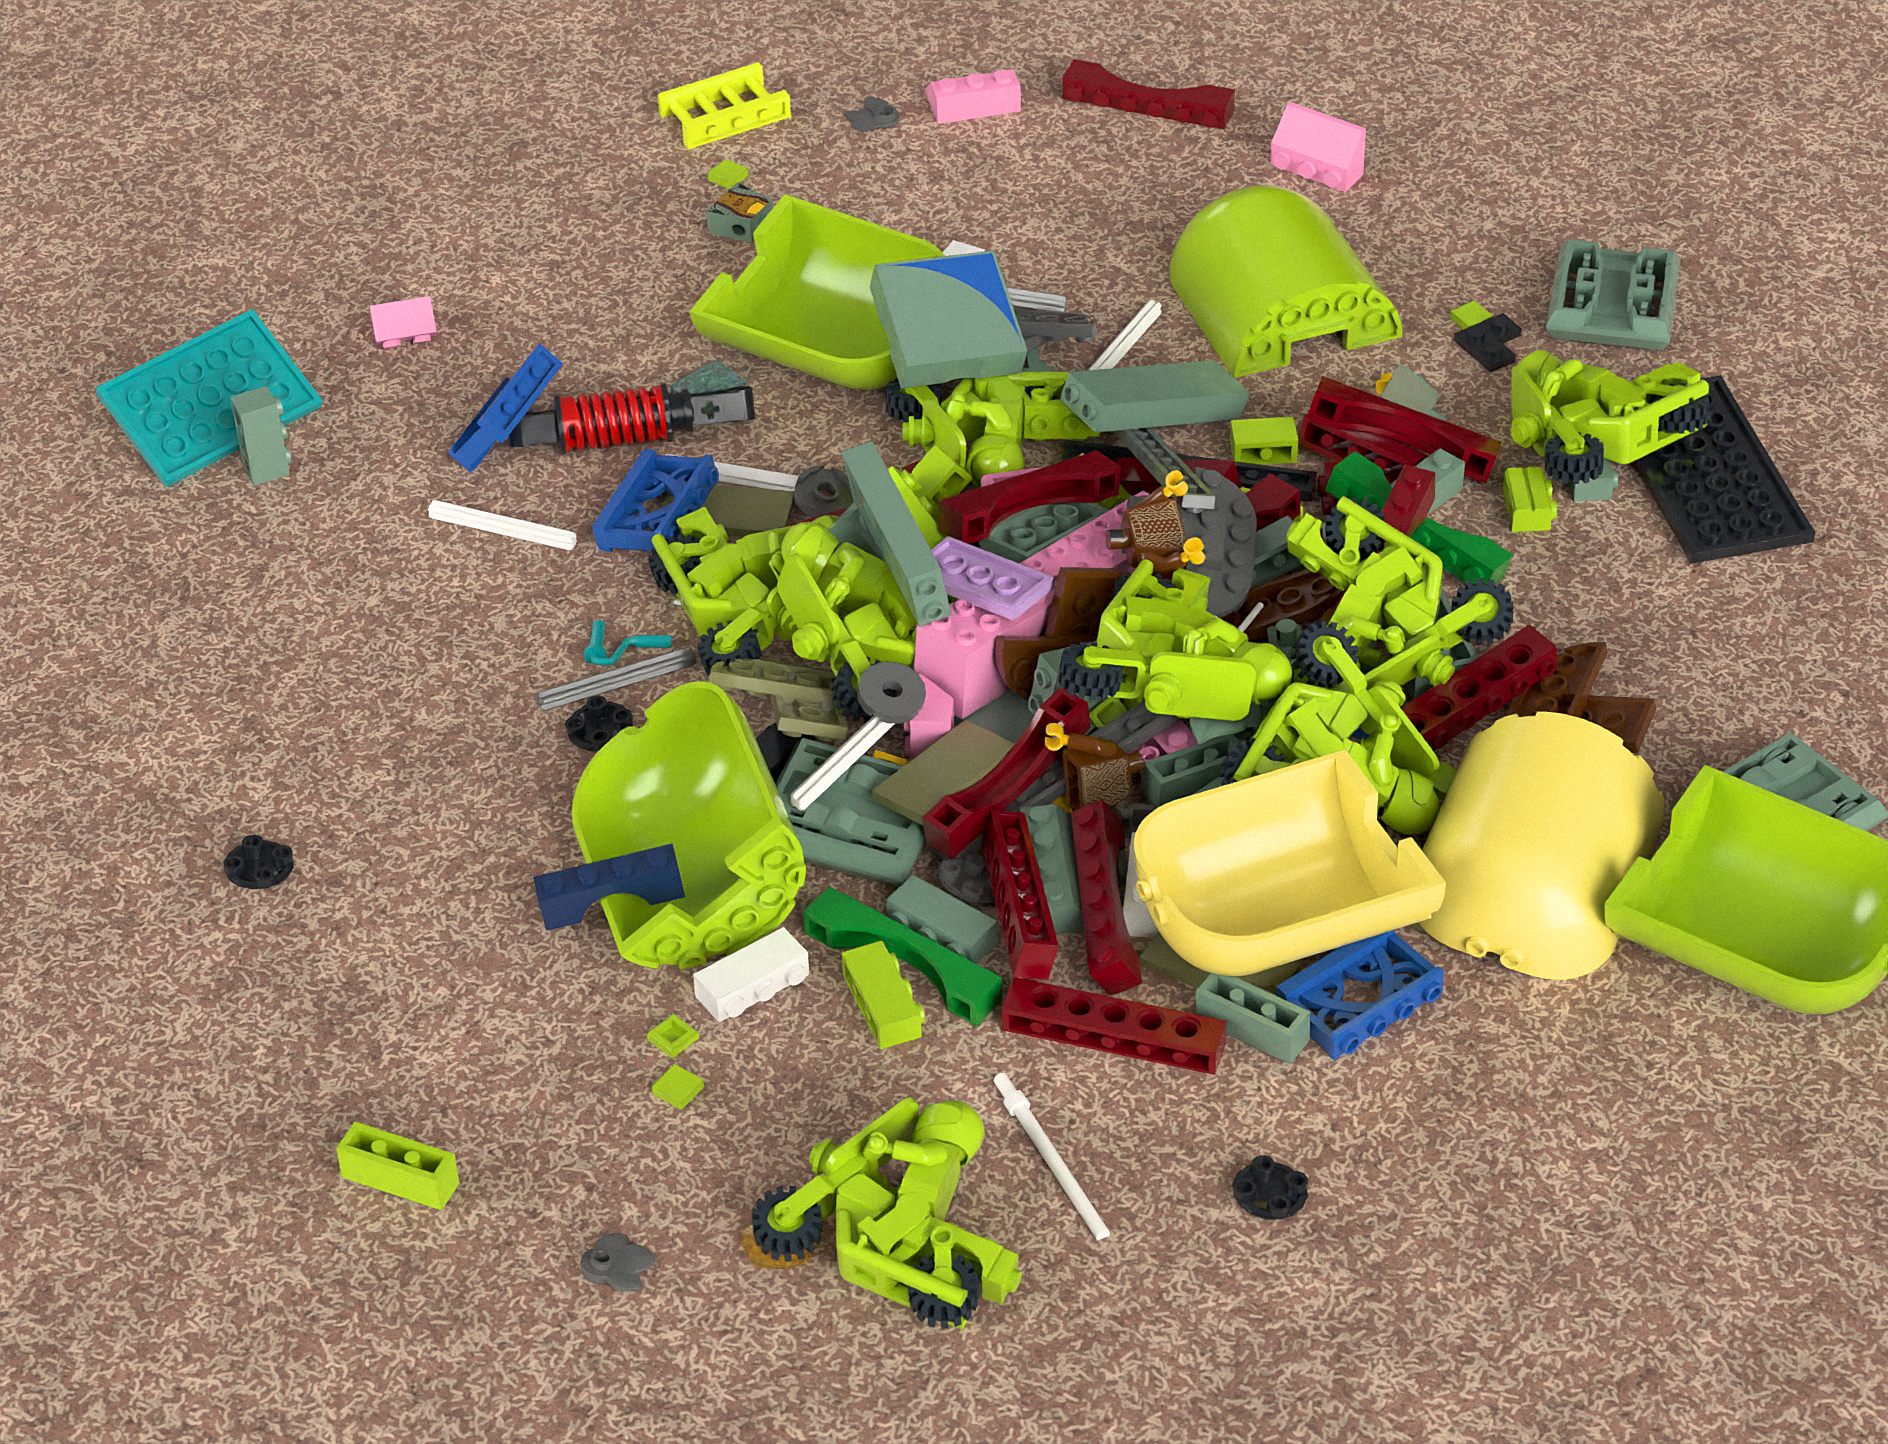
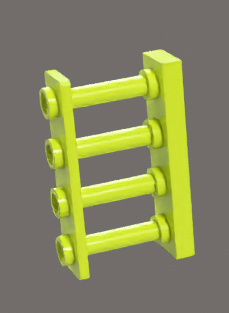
M754 63L659 93V114L662 118L673 114L678 117L682 122L683 144L687 149H692L791 117L790 95L785 90L769 94L763 87V67L760 63ZM752 90L758 97L757 99L744 102L738 94ZM726 98L732 104V107L718 110L712 102ZM701 106L707 114L693 119L687 110Z

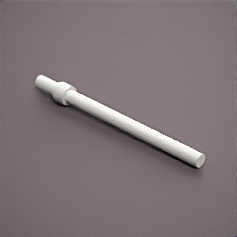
M1006 1073L996 1075L993 1081L1004 1097L1003 1103L1011 1116L1016 1115L1096 1240L1109 1236L1110 1232L1029 1110L1030 1103L1023 1092L1016 1090Z

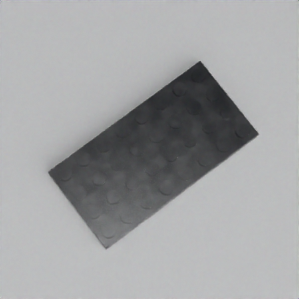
M1722 376L1700 378V380H1705L1709 386L1706 427L1633 461L1690 563L1814 542V529Z

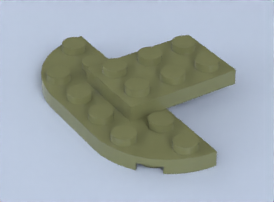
M749 658L735 659V661L729 663V666H724V662L720 661L711 667L708 682L719 686L724 691H732L733 688L746 690L748 694L757 697L771 694L777 730H781L783 734L791 737H801L802 734L813 735L818 740L824 742L846 739L848 726L845 716L842 715L843 708L837 710L835 707L837 700L832 701L831 697L833 693L831 691L836 679L832 670Z

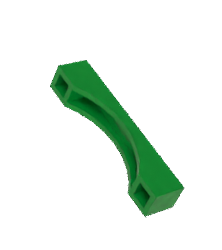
M1354 451L1334 466L1325 491L1338 500L1343 496L1350 500L1351 498H1357V503L1361 504L1362 499H1366L1370 507L1374 503L1378 506V512H1380L1390 495L1392 486L1385 478L1379 466ZM1428 517L1418 525L1410 536L1411 539L1435 553L1441 559L1444 570L1464 583L1471 580L1473 585L1477 584L1478 578H1483V583L1488 584L1489 579L1495 580L1496 585L1504 577L1513 557L1512 553L1487 537L1471 535L1451 529Z
M829 886L803 911L804 934L832 949H855L883 941L889 954L894 953L898 959L909 963L921 971L935 985L944 1000L947 1011L975 1026L1002 1001V977L998 976L995 972L971 962L961 954L954 953L939 945L933 939L920 935L905 924L886 917L878 910L869 908L846 893H841Z

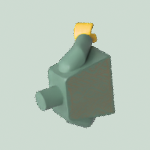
M1399 364L1394 374L1384 373L1381 376V380L1375 382L1376 392L1381 398L1444 421L1448 419L1432 409L1439 397L1438 391L1431 387L1423 376L1416 375L1403 364Z

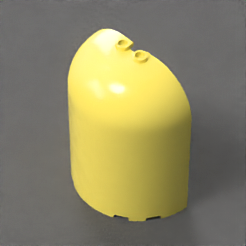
M1537 712L1535 716L1519 717L1517 714H1513L1496 720L1493 726L1483 732L1479 731L1471 740L1463 755L1422 849V852L1446 882L1440 909L1432 912L1431 918L1418 922L1420 926L1433 938L1451 948L1475 957H1483L1487 952H1494L1501 956L1500 961L1505 967L1539 978L1554 980L1572 979L1597 969L1613 953L1619 939V935L1612 933V929L1606 926L1605 902L1638 856L1649 860L1663 823V794L1656 787L1653 780L1654 773L1641 755L1634 756L1628 749L1622 746L1624 740L1597 724L1566 714Z
M1346 749L1166 803L1146 816L1139 825L1134 837V858L1138 876L1137 891L1140 899L1146 903L1160 934L1169 946L1184 960L1201 970L1222 976L1254 974L1431 918L1432 912L1440 909L1446 882L1412 837L1398 841L1397 848L1377 821V790Z

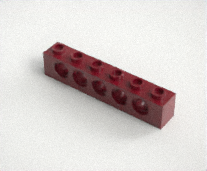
M1529 624L1454 673L1447 683H1439L1401 709L1434 751L1445 746L1449 740L1464 730L1472 728L1476 722L1488 714L1499 710L1502 705L1517 695H1522L1529 687L1541 679L1549 677L1557 669L1556 645Z
M991 809L981 844L1013 977L1029 980H1049L1059 945L1025 813Z
M1018 977L1013 978L1002 1006L1003 1031L1216 1075L1226 1045V1020Z

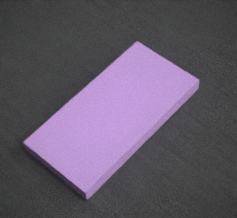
M949 536L931 549L940 566L947 595L963 599L970 604L1013 621L1055 588V578Z

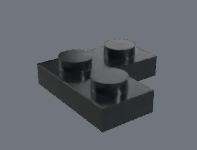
M1502 313L1454 333V341L1491 373L1515 363L1516 355L1503 343L1520 337L1522 328Z

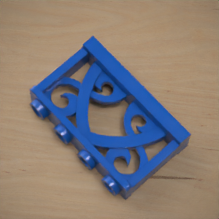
M539 343L511 379L506 377L450 448L448 451L449 455L468 471H474L495 442L502 443L510 435L563 363Z
M644 449L592 525L599 550L611 552L613 548L651 551L654 548L651 539L658 533L662 534L667 542V538L673 536L674 540L678 539V534L681 533L676 519L700 509L713 487L718 483L719 471L715 467L712 455H704L703 458L657 455L656 451L652 449ZM666 490L674 497V502L649 514L646 513V509L643 506L645 500L655 498ZM646 528H650V531H643V530L646 529Z
M1395 930L1341 946L1276 986V996L1305 1010L1310 1011L1305 1007L1307 1006L1319 1011L1317 1016L1310 1011V1037L1324 1048L1334 1060L1344 1053L1347 1055L1353 1053L1360 1043L1367 1038L1380 1036L1387 1029L1388 1025L1396 1020L1407 1019L1412 1015L1415 1008L1426 1001L1428 1003L1436 1001L1443 991L1444 970L1439 966L1435 967L1395 934ZM1389 953L1399 963L1392 965L1387 954ZM1367 966L1370 967L1369 972H1362V971H1361L1362 969H1364V968L1367 967ZM1400 972H1411L1418 979L1414 980L1413 982L1405 986L1403 983L1412 981V977L1407 974H1398L1396 976H1394V974ZM1347 978L1361 982H1372L1381 979L1382 990L1378 1001L1370 1003L1342 1001L1345 989L1343 981ZM1331 988L1336 990V994L1332 999L1330 998L1331 992L1326 993ZM1328 1015L1334 1016L1333 1024L1335 1028L1341 1022L1345 1024L1333 1031L1324 1023V1020Z

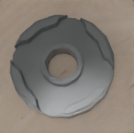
M814 466L804 470L798 476L793 491L794 499L800 510L810 518L850 507L854 503L847 475L839 469L832 467V470L824 469V466ZM819 490H827L833 496L825 497L819 493Z
M880 662L870 666L862 673L857 687V697L863 710L870 716L874 714L880 717L879 721L885 723H904L914 719L922 709L926 698L925 683L919 674L910 667L896 662ZM883 690H895L900 696H887Z

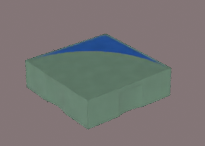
M994 250L875 264L869 287L880 323L888 335L890 355L901 388L940 384L959 378H986L1021 373L1028 351Z

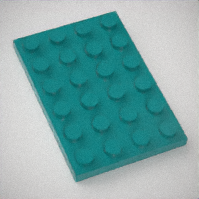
M253 309L97 386L95 391L97 397L165 487L240 449L230 397L267 386L272 396H278L280 399L283 414L279 415L284 425L322 407L323 403L321 397Z

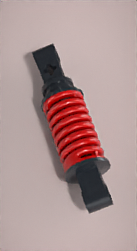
M660 383V385L652 386L650 391L640 387L637 389L636 394L631 388L626 389L624 395L621 390H615L612 396L608 391L602 392L600 397L597 393L589 394V398L585 394H579L577 396V403L576 399L571 395L561 397L554 395L552 410L527 411L510 433L509 444L510 447H527L539 443L557 442L563 455L566 452H570L572 447H576L579 451L584 450L586 436L591 449L598 448L599 440L603 448L609 447L611 443L610 437L614 446L622 445V436L625 444L632 445L634 443V435L636 441L641 444L646 441V433L649 442H655L656 440L672 442L674 431L685 429L686 432H693L694 425L742 422L755 419L753 390L751 386H738L725 390L690 394L688 388H683L680 392L673 393L668 391L665 383ZM706 401H712L713 406H717L712 409V414H706L705 410L701 409L706 407Z

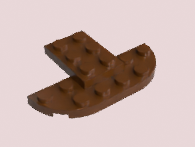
M1060 567L1045 635H997L995 659L999 674L1004 683L1013 692L1025 700H1029L1034 682V673L1041 653L1070 647L1074 643L1080 645V642L1089 643L1097 641L1101 615L1113 600L1116 581H1118V578L1123 573L1116 568Z
M1306 569L1288 576L1284 573L1267 583L1250 588L1248 596L1240 609L1236 612L1232 611L1220 619L1238 629L1258 603H1262L1263 608L1244 631L1249 638L1248 642H1253L1258 638L1267 636L1266 629L1276 626L1280 620L1290 619L1300 625L1308 621L1313 622L1320 619L1324 612L1339 601L1343 591L1334 587L1328 578L1318 571L1313 573Z
M1590 642L1564 648L1565 653L1557 655V669L1549 677L1543 678L1529 687L1522 695L1514 697L1506 716L1517 714L1519 717L1535 716L1537 712H1554L1581 718L1617 735L1624 740L1622 746L1631 753H1638L1655 714L1656 704L1654 698L1589 695L1608 653L1606 642Z

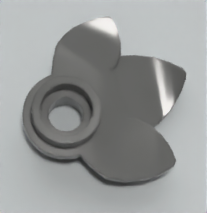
M868 96L866 98L865 109L845 111L846 119L853 124L852 129L858 131L890 128L899 122V113L896 111V108L890 105L889 102L876 97Z
M612 1233L600 1238L595 1249L588 1250L583 1254L580 1266L583 1276L591 1283H608L614 1289L625 1292L641 1291L643 1286L638 1274L653 1266L656 1256L644 1246L630 1244L628 1235Z

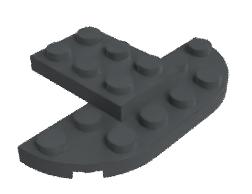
M1014 310L1028 352L1048 341L1065 340V337H1075L1076 342L1094 341V337L1098 333L1097 319L1093 318L1089 322L1088 315Z
M1196 467L1194 474L1216 497L1214 509H1203L1201 513L1187 512L1177 504L1186 539L1197 537L1204 545V549H1202L1205 555L1203 563L1196 565L1189 560L1185 570L1211 577L1206 611L1221 618L1232 611L1236 612L1239 610L1248 596L1253 578L1257 520L1251 502L1239 487L1215 470ZM1129 495L1126 510L1141 501L1143 497Z

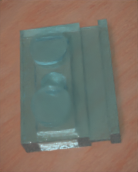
M717 359L670 385V392H680L683 388H688L690 394L725 390L731 387L746 386V379L738 378L735 371ZM706 401V407L701 409L707 412L716 406H713L712 401Z

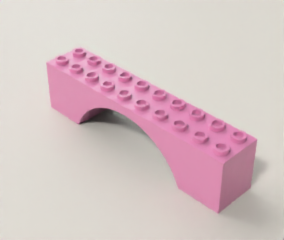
M1141 491L1135 496L1145 498L1149 493ZM1128 500L1019 564L1054 577L1055 587L1060 567L1116 568L1123 573L1122 577L1127 572L1132 574L1136 568L1129 565L1127 555L1122 553V549L1108 550L1106 546V531L1120 529ZM1055 588L1014 621L970 604L963 599H958L949 604L950 616L921 627L917 623L914 671L918 674H923L954 698V715L964 719L1009 690V687L1002 680L996 664L995 643L997 635L1039 636L1047 627Z

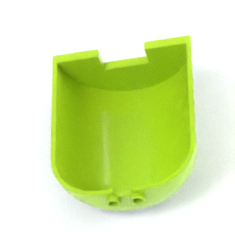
M1255 185L1226 193L1201 209L1187 224L1176 243L1169 270L1171 284L1234 378L1290 365L1292 342L1342 330V345L1346 350L1402 337L1401 320L1389 298L1325 211L1312 199L1300 192L1275 185Z
M784 194L753 232L757 255L733 284L732 275L721 272L689 311L694 327L699 334L706 336L714 342L847 388L875 390L889 386V382H895V379L898 377L890 355L888 335L880 323L869 287L875 264L945 255L939 248L923 239Z
M704 681L686 683L669 691L644 711L647 721L641 728L635 726L627 727L608 741L585 768L573 798V827L587 864L673 843L685 892L684 898L650 905L645 899L629 893L611 894L600 898L620 956L638 965L658 969L660 964L678 965L680 970L706 964V958L725 953L726 956H729L771 934L796 904L794 897L799 887L804 886L806 865L801 844L748 720L730 695L719 686Z
M1704 765L1672 809L1670 834L1653 858L1647 860L1638 856L1605 902L1606 926L1612 929V933L1791 1011L1814 1015L1838 1012L1866 998L1888 974V841Z

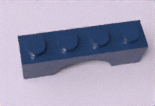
M673 843L533 877L546 931L581 923L585 911L591 904L611 894H634L645 899L650 905L685 897Z

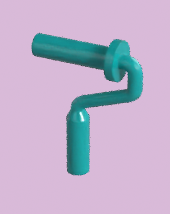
M596 620L592 625L590 645L584 649L583 657L587 663L610 666L619 660L629 645L636 648H671L672 635H635L627 637L611 657H606L607 652L603 647L606 625L602 620Z

